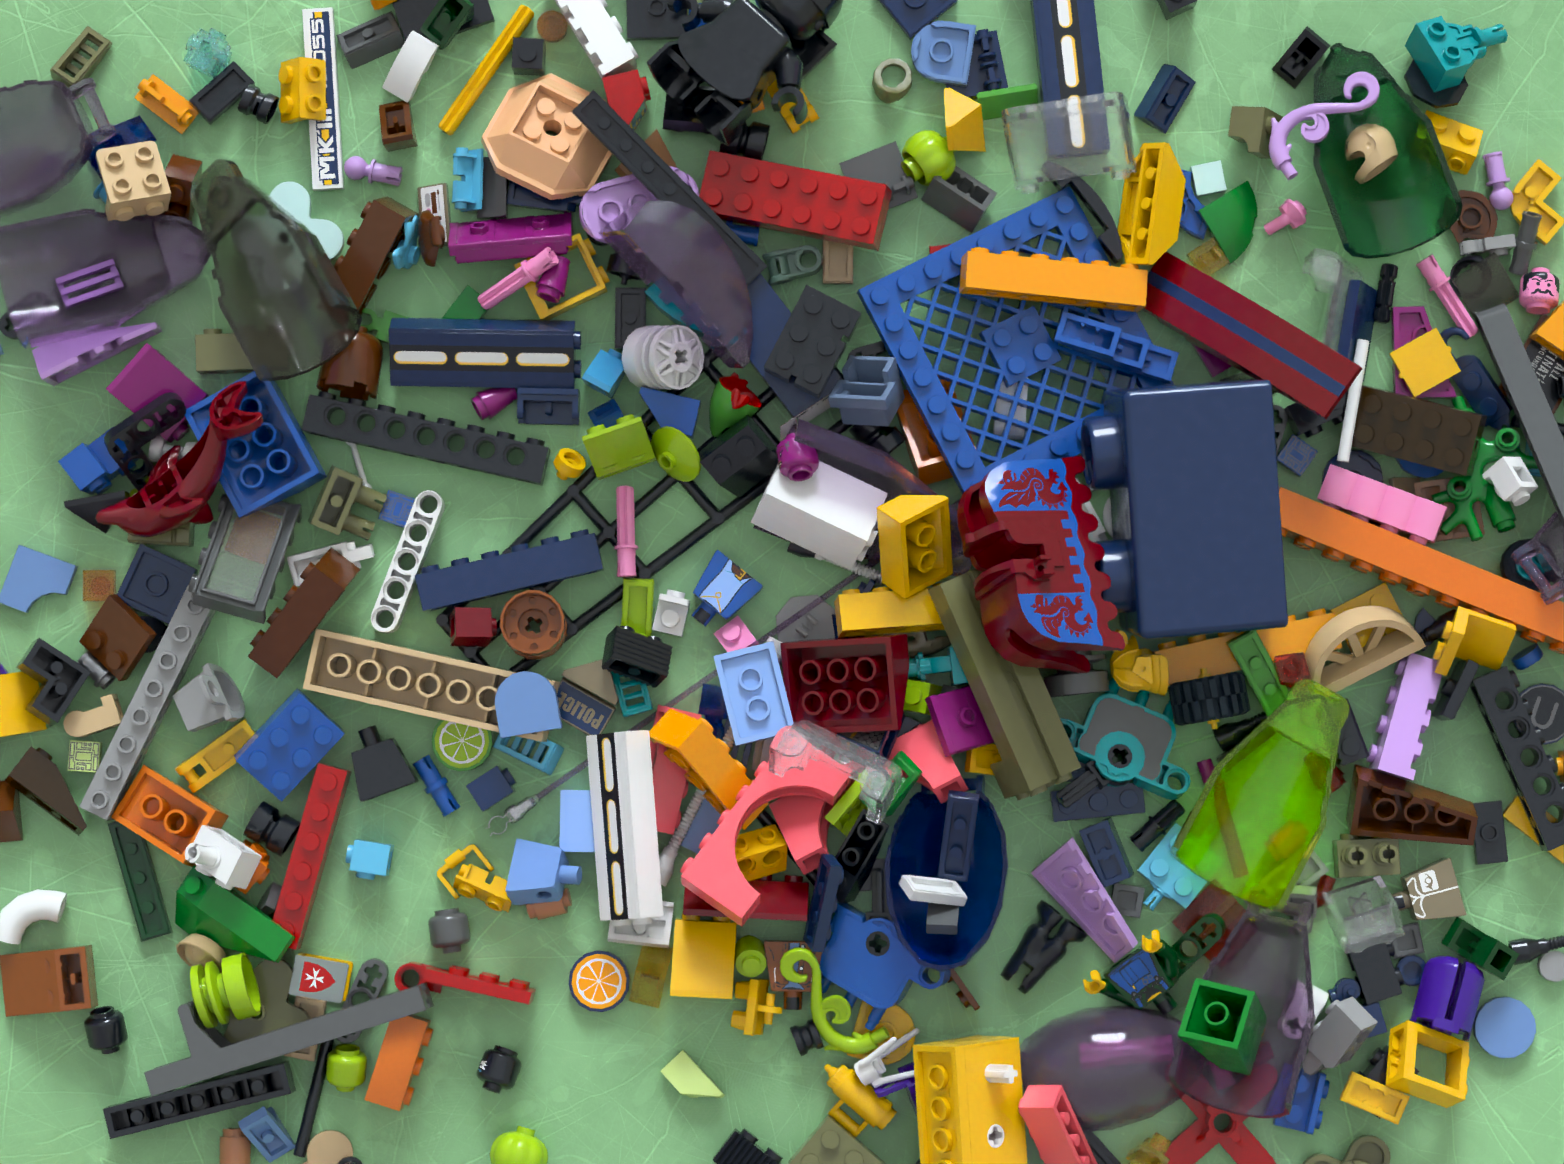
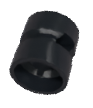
M745 121L742 133L729 146L721 143L719 152L738 155L741 152L743 157L762 160L770 125L754 121L750 126H747Z
M854 425L849 430L859 444L865 443L867 445L865 451L875 464L883 460L906 440L896 426Z
M263 801L251 817L243 835L258 844L264 841L268 850L281 857L295 838L301 822L287 814L280 816L277 808Z

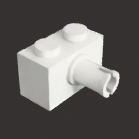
M206 825L201 826L194 842L190 843L185 849V859L190 863H195V869L198 872L207 876H214L216 878L215 883L228 890H232L233 887L246 889L262 858L260 854L223 829Z

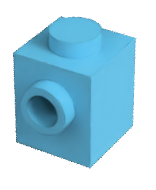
M355 839L354 845H348L346 853V863H350L349 870L357 871L356 877L374 880L375 875L388 876L394 845Z

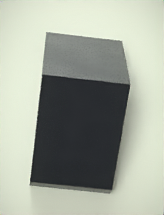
M1307 26L1272 70L1293 88H1296L1331 45Z

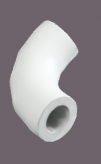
M37 889L18 895L0 912V941L19 945L26 928L33 922L49 920L59 923L65 908L67 893Z

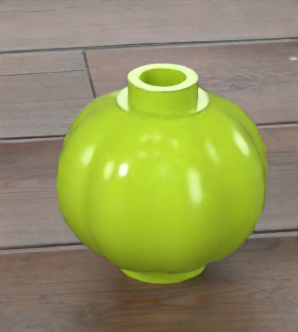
M932 130L920 131L906 141L902 150L904 161L901 162V167L907 177H912L914 183L918 181L921 185L929 186L934 176H942L941 178L946 181L955 170L956 160L954 152L957 150L948 151L947 136L943 137Z
M517 1126L516 1131L503 1133L494 1140L489 1155L491 1164H547L548 1152L545 1144L537 1137H534L535 1130Z

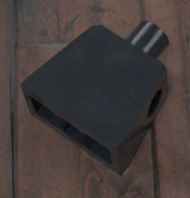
M376 725L358 731L364 748L351 753L361 802L419 782L395 738L381 742Z

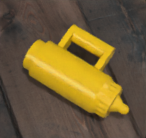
M830 1064L824 1066L829 1076L826 1083L833 1093L840 1098L827 1114L855 1138L868 1124L873 1128L876 1126L880 1130L884 1129L897 1113L892 1108L893 1104L886 1097H877L871 1084L864 1086L855 1070L849 1069L844 1064H841L839 1067H832ZM843 1103L864 1119L860 1125L839 1108Z

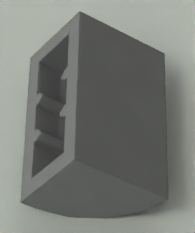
M956 166L953 174L946 181L941 178L942 176H934L921 200L972 233L997 192Z

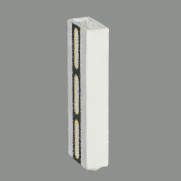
M649 730L622 731L586 736L600 921L613 920V926L632 925L631 919H633V925L651 924V917L664 916Z

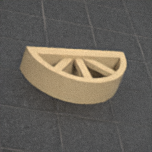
M1382 606L1356 607L1333 617L1314 635L1303 659V682L1310 695L1318 702L1426 647L1417 631L1400 613ZM1386 627L1397 629L1382 637ZM1373 628L1366 645L1361 647L1356 633ZM1347 638L1352 653L1345 654L1333 651ZM1327 660L1333 662V663H1331V664H1329V665H1327V666L1324 667L1325 662H1326Z

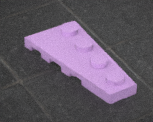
M1073 837L1031 872L1039 883L1114 963L1138 944L1135 936Z

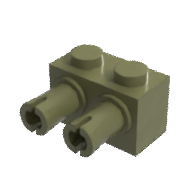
M331 465L308 522L338 536L340 532L345 530L368 541L371 533L362 528L373 531L375 522L350 513L351 506L357 502L380 513L383 505L374 500L377 499L385 503L387 494L362 485L363 479Z
M1345 833L1340 834L1341 840H1332L1334 874L1337 878L1401 874L1399 839L1379 837L1359 839V836Z

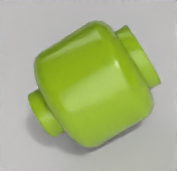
M354 1044L337 1045L327 1055V1081L331 1085L336 1086V1089L341 1092H351L355 1087L362 1085L366 1080V1054L360 1050L359 1046Z

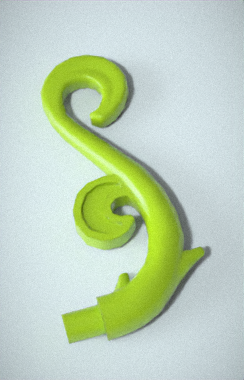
M796 947L784 953L780 960V971L786 980L794 983L806 982L808 975L799 974L794 970V964L797 961L804 960L812 968L810 1008L817 1031L828 1043V1045L824 1046L825 1051L835 1050L850 1054H863L878 1048L880 1042L890 1037L889 1032L884 1026L873 1033L868 1031L863 1035L852 1032L853 1037L845 1036L836 1031L828 1022L826 1013L833 1011L835 1015L832 1017V1023L843 1024L850 1018L852 1012L850 1003L840 995L822 998L820 965L812 951Z

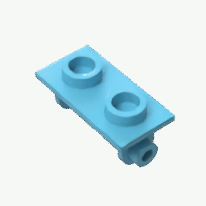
M458 147L456 148V153L453 154V175L461 176V181H453L452 203L455 204V209L460 210V212L482 209L484 149L482 148L468 150V148Z

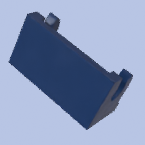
M517 388L518 424L579 425V389Z
M1112 817L1094 825H1089L1079 831L1096 875L1103 887L1128 879L1134 874Z

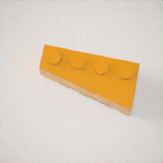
M669 709L649 731L650 740L653 743H660L667 748L663 754L671 762H675L680 768L687 771L684 776L691 784L701 791L706 790L702 796L720 815L727 808L731 810L738 802L735 798L744 785L750 786L754 780L746 776L747 769L745 766L730 756L729 752L731 750L728 745L713 735L714 728L708 721L701 717L696 719ZM767 802L756 809L748 817L741 829L746 830L769 803Z

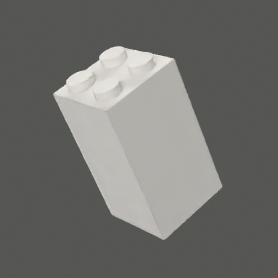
M819 461L818 469L813 473V476L804 481H792L789 477L782 475L777 464L750 523L851 570L856 560L863 561L868 548L871 547L878 533L876 530L878 527L876 507L884 504L888 493Z

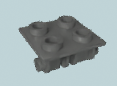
M896 141L839 163L843 175L846 177L887 184L892 191L888 209L918 198L912 177H907L901 167L903 158Z

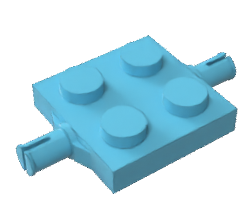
M1207 822L1197 836L1188 833L1177 823L1172 826L1137 870L1138 873L1150 882L1154 889L1143 902L1146 907L1153 898H1156L1149 906V909L1154 911L1155 907L1165 897L1175 901L1186 910L1224 862L1210 850L1207 844L1215 832L1218 831L1215 826L1205 835L1212 826L1211 823Z

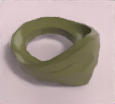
M887 59L881 62L873 73L872 85L875 94L882 102L888 104L903 98L912 86V71L908 64L900 59ZM897 66L905 72V79L896 88L883 84L881 76L887 67Z

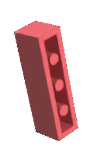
M658 704L653 726L669 709L699 719L702 715ZM650 740L657 831L674 835L675 828H678L681 821V801L688 792L689 785L684 776L687 771L680 768L675 762H671L663 754L667 750L664 745L657 742L653 743Z
M1028 1085L1023 1098L1019 1101V1114L1023 1117L1029 1129V1135L1034 1140L1040 1159L1043 1160L1044 1164H1098L1062 1085Z

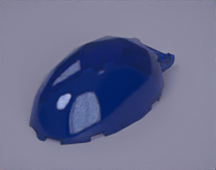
M977 775V778H963L969 789L967 791L976 790L980 797L968 882L956 881L968 897L965 905L960 906L958 933L956 935L926 933L928 902L911 901L899 885L902 875L937 878L947 801L941 804L936 795L930 794L931 790L921 784V792H917L909 800L910 803L906 805L902 815H899L893 827L894 831L891 836L890 845H888L885 860L887 906L899 941L918 964L941 972H948L976 958L996 927L1003 907L1009 869L1006 835L994 805L985 796L984 775Z

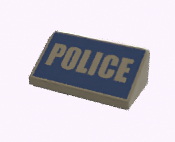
M564 677L560 681L557 697L561 720L588 736L602 734L616 707Z

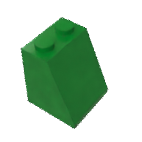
M1195 978L1179 1028L1178 1037L1220 1069L1250 1075L1267 1017L1255 991Z

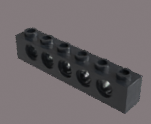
M1507 666L1474 678L1469 687L1542 851H1550L1564 845V784L1558 783L1554 774L1557 772L1555 761L1550 754L1546 756L1542 747L1545 740L1538 726L1534 727L1529 716L1532 715V710L1528 701L1525 698L1521 699L1517 687H1520L1515 672L1513 670L1509 671ZM1500 692L1505 693L1509 698V704L1504 710L1500 709L1495 702L1496 696ZM1513 720L1517 721L1522 729L1521 734L1517 738L1512 737L1508 732V726ZM1525 749L1531 750L1534 755V761L1530 766L1524 765L1521 761V753ZM1538 777L1543 778L1547 785L1545 792L1542 794L1536 793L1533 788V783ZM1551 805L1555 806L1559 811V817L1554 823H1551L1546 818V810Z
M289 1061L170 1090L158 1095H150L110 1105L104 1108L103 1112L109 1137L113 1139L288 1095L296 1091Z

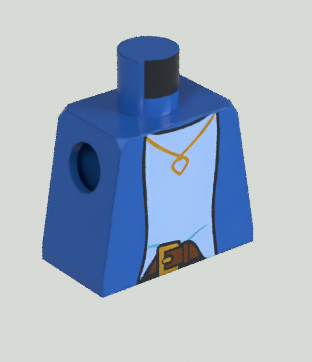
M717 550L693 591V594L702 600V603L691 616L705 627L716 613L725 620H728L763 589V585Z

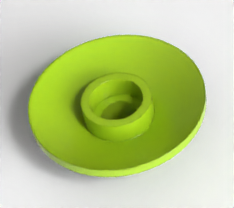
M664 426L656 430L651 439V446L661 468L668 475L679 481L689 482L695 479L700 473L701 463L699 453L693 442L683 432L673 427Z

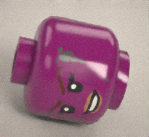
M791 433L777 445L776 454L779 470L782 475L789 477L792 481H804L813 476V473L818 469L819 459L816 443L812 438L803 436L801 433Z

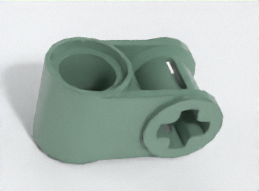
M811 245L776 250L762 255L763 260L767 261L770 274L769 285L784 284L795 279L813 276L821 270L823 265V259L819 250ZM806 253H812L817 257L816 264L811 268H805L800 264L801 257ZM777 261H779L781 273L778 272Z

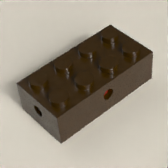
M1362 385L1352 447L1464 476H1471L1487 416Z

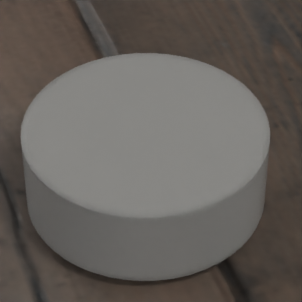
M1550 950L1548 953L1540 956L1537 968L1544 979L1553 982L1564 979V954L1562 952Z

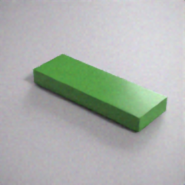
M1256 630L1246 631L1226 642L1271 723L1298 709Z

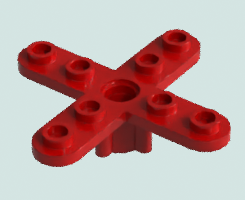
M1174 1058L1173 1061L1167 1063L1164 1069L1165 1080L1195 1114L1197 1119L1161 1150L1158 1156V1164H1195L1218 1143L1237 1164H1276L1272 1156L1242 1122L1280 1089L1282 1076L1278 1069L1268 1064L1256 1067L1250 1075H1247L1221 1098L1188 1060ZM1221 1113L1227 1114L1230 1120L1229 1125L1223 1130L1216 1129L1214 1127L1215 1117Z

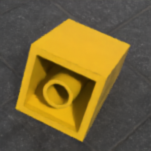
M683 913L682 919H675L670 996L733 998L737 923L731 922V919L728 917H713L712 920H700V916L683 915Z

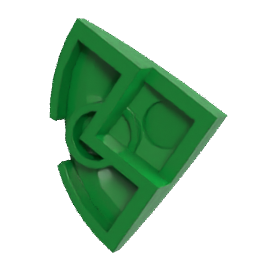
M1248 181L1198 211L1201 219L1213 235V241L1229 265L1245 251L1253 237L1252 231L1255 218H1257V203Z

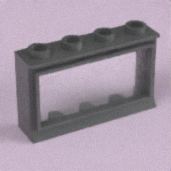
M222 494L218 505V512L221 513L218 521H212L208 538L211 540L208 548L203 547L198 560V565H201L198 575H192L188 591L192 592L194 605L264 624L268 600L273 599L275 593V580L278 572L282 573L284 568L286 549L288 545L291 546L293 543L296 522L300 523L302 519L301 504L279 501L248 516L239 518L228 496Z

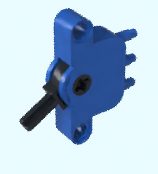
M875 869L872 871V911L863 913L848 903L842 904L838 901L835 916L830 921L833 934L821 955L822 997L833 982L847 991L844 998L850 1003L851 1009L858 998L871 1005L873 1009L868 1016L865 1028L873 1031L876 1025L879 1024L886 1009L899 1004L905 998L913 981L927 989H936L949 981L951 976L949 965L910 941L905 926L897 920V911H890L889 870ZM881 938V940L887 942V946L877 945L876 940ZM931 966L936 967L940 972L938 982H933L929 979L928 970Z

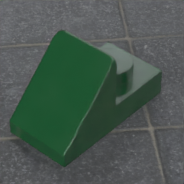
M439 0L419 30L443 50L450 44L461 26L473 19L474 4L469 0Z

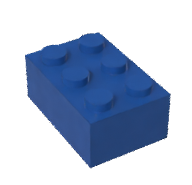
M297 688L240 748L234 757L236 762L282 802L345 733L336 722Z

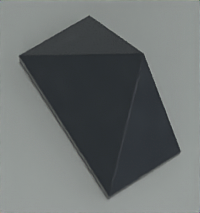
M123 490L64 501L65 508L106 534L112 525L98 523L95 519L96 514L106 507L129 498L130 495L129 492Z

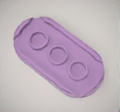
M669 166L699 196V190L694 179L680 171V169ZM633 174L595 184L583 196L579 206V218L584 230L592 238L603 243H617L682 226Z

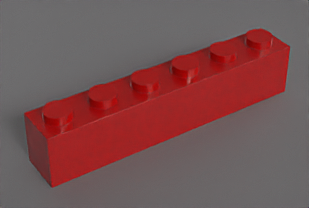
M324 763L317 764L273 916V920L295 936V939L289 946L290 949L298 950L302 946L352 771Z

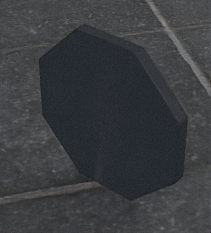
M1414 59L1404 76L1412 96L1435 109L1458 105L1468 87L1464 76L1460 85L1433 92Z

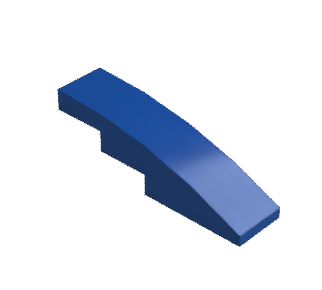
M1063 311L1055 335V342L1111 365L1170 384L1179 352L1150 344L1151 340L1121 332L1122 328Z

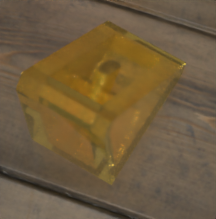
M642 946L629 998L630 1002L659 1008L673 948Z

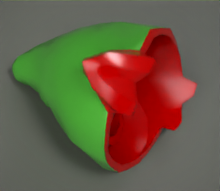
M735 372L730 376L720 377L711 396L709 423L711 434L714 437H719L723 431L732 427L749 414L752 417L762 405L758 397L746 387L748 381L739 378Z

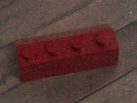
M772 875L748 881L760 893V904L749 918L807 921L809 882H803V876L785 875L784 881L772 880ZM685 887L683 915L727 917Z

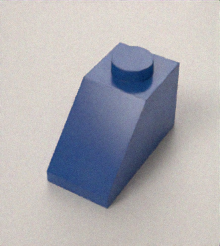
M645 387L640 388L639 393L660 428L664 426L673 427L683 432L688 438L693 439L701 400Z

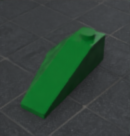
M193 866L176 891L175 924L189 935L197 933L212 939L220 947L279 963L295 939V936L236 891L217 885L214 876L204 875L195 869L196 866Z

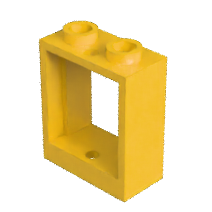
M580 233L572 236V246L567 247L569 251L578 247L596 286L554 307L548 308L545 300L536 295V282L530 281L524 287L540 320H550L608 292L605 284L610 282L602 265L596 267L592 259L596 252L589 238L583 240ZM521 262L514 264L515 269L521 267Z
M1409 1020L1391 1028L1385 1086L1445 1108L1464 1101L1468 1090L1466 1082L1467 1068L1470 1062L1469 1042ZM1417 1043L1447 1054L1445 1085L1414 1074Z

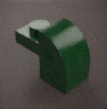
M1456 917L1441 942L1456 952L1457 955L1503 981L1520 955L1499 940L1486 935L1459 917Z

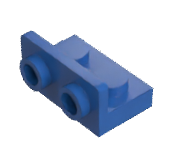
M1286 1064L1273 1124L1313 1135L1314 1128L1319 1129L1322 1121L1323 1111L1319 1110L1321 1098L1326 1099L1330 1082L1326 1080V1074L1319 1071L1314 1075H1310L1306 1072L1304 1073L1303 1067Z

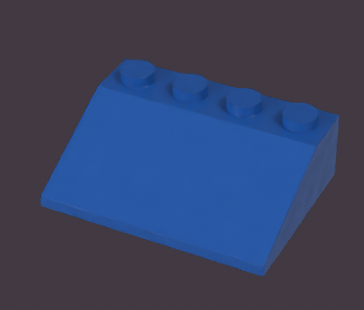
M263 366L232 383L246 381L248 391L242 400L239 410L260 412L264 420L263 424L255 431L227 440L225 462L219 481L239 518L248 516L300 493L327 477L271 371ZM225 388L186 409L185 417L198 441L209 425V408L213 399Z

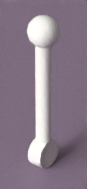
M346 442L351 447L359 477L363 479L362 485L372 489V486L367 483L356 444Z

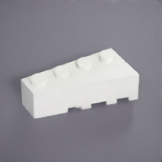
M554 0L601 79L637 69L635 59L639 58L632 44L630 42L626 43L620 34L623 32V29L616 17L610 18L605 10V7L608 6L605 0Z

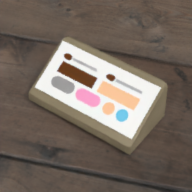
M447 183L418 187L419 215L423 211L430 210L434 217L439 216L440 224L445 231L444 247L448 246L451 217Z

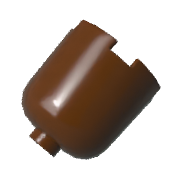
M350 325L349 329L334 332L326 342L316 385L317 389L327 393L329 388L340 391L339 397L346 399L354 398L368 401L369 395L371 398L377 399L383 360V347L380 341L375 336L367 333L368 329L366 327Z

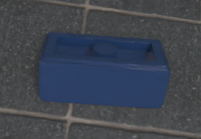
M1164 64L1139 104L1134 116L1166 134L1196 81L1176 66Z

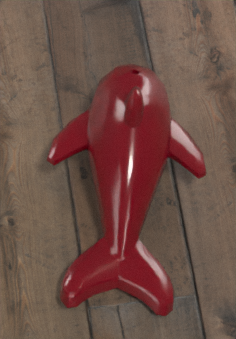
M239 381L228 386L213 399L209 408V425L200 440L183 458L178 461L181 447L174 445L159 458L150 472L147 484L139 492L98 511L95 516L96 521L102 524L117 525L132 536L153 537L180 527L187 521L194 524H206L214 520L208 500L212 496L221 477L225 462L227 440L255 431L264 421L263 415L260 412L239 410L242 400L248 391L246 381Z

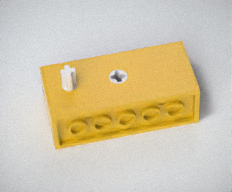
M975 1035L912 1045L920 1164H1028L1025 1121L1019 1114L1018 1108L1019 1101L1023 1098L1019 1037Z

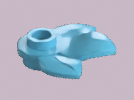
M414 215L412 222L404 223L405 240L399 242L392 254L396 269H410L419 260L420 250L417 247L419 219L417 215Z

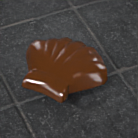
M1460 190L1456 194L1451 214L1442 220L1451 229L1456 241L1461 243L1465 238L1483 239L1494 237L1498 217L1495 208L1483 194Z
M426 210L419 217L418 244L425 264L434 267L438 250L444 247L445 231L440 224L439 216L434 217L430 210Z

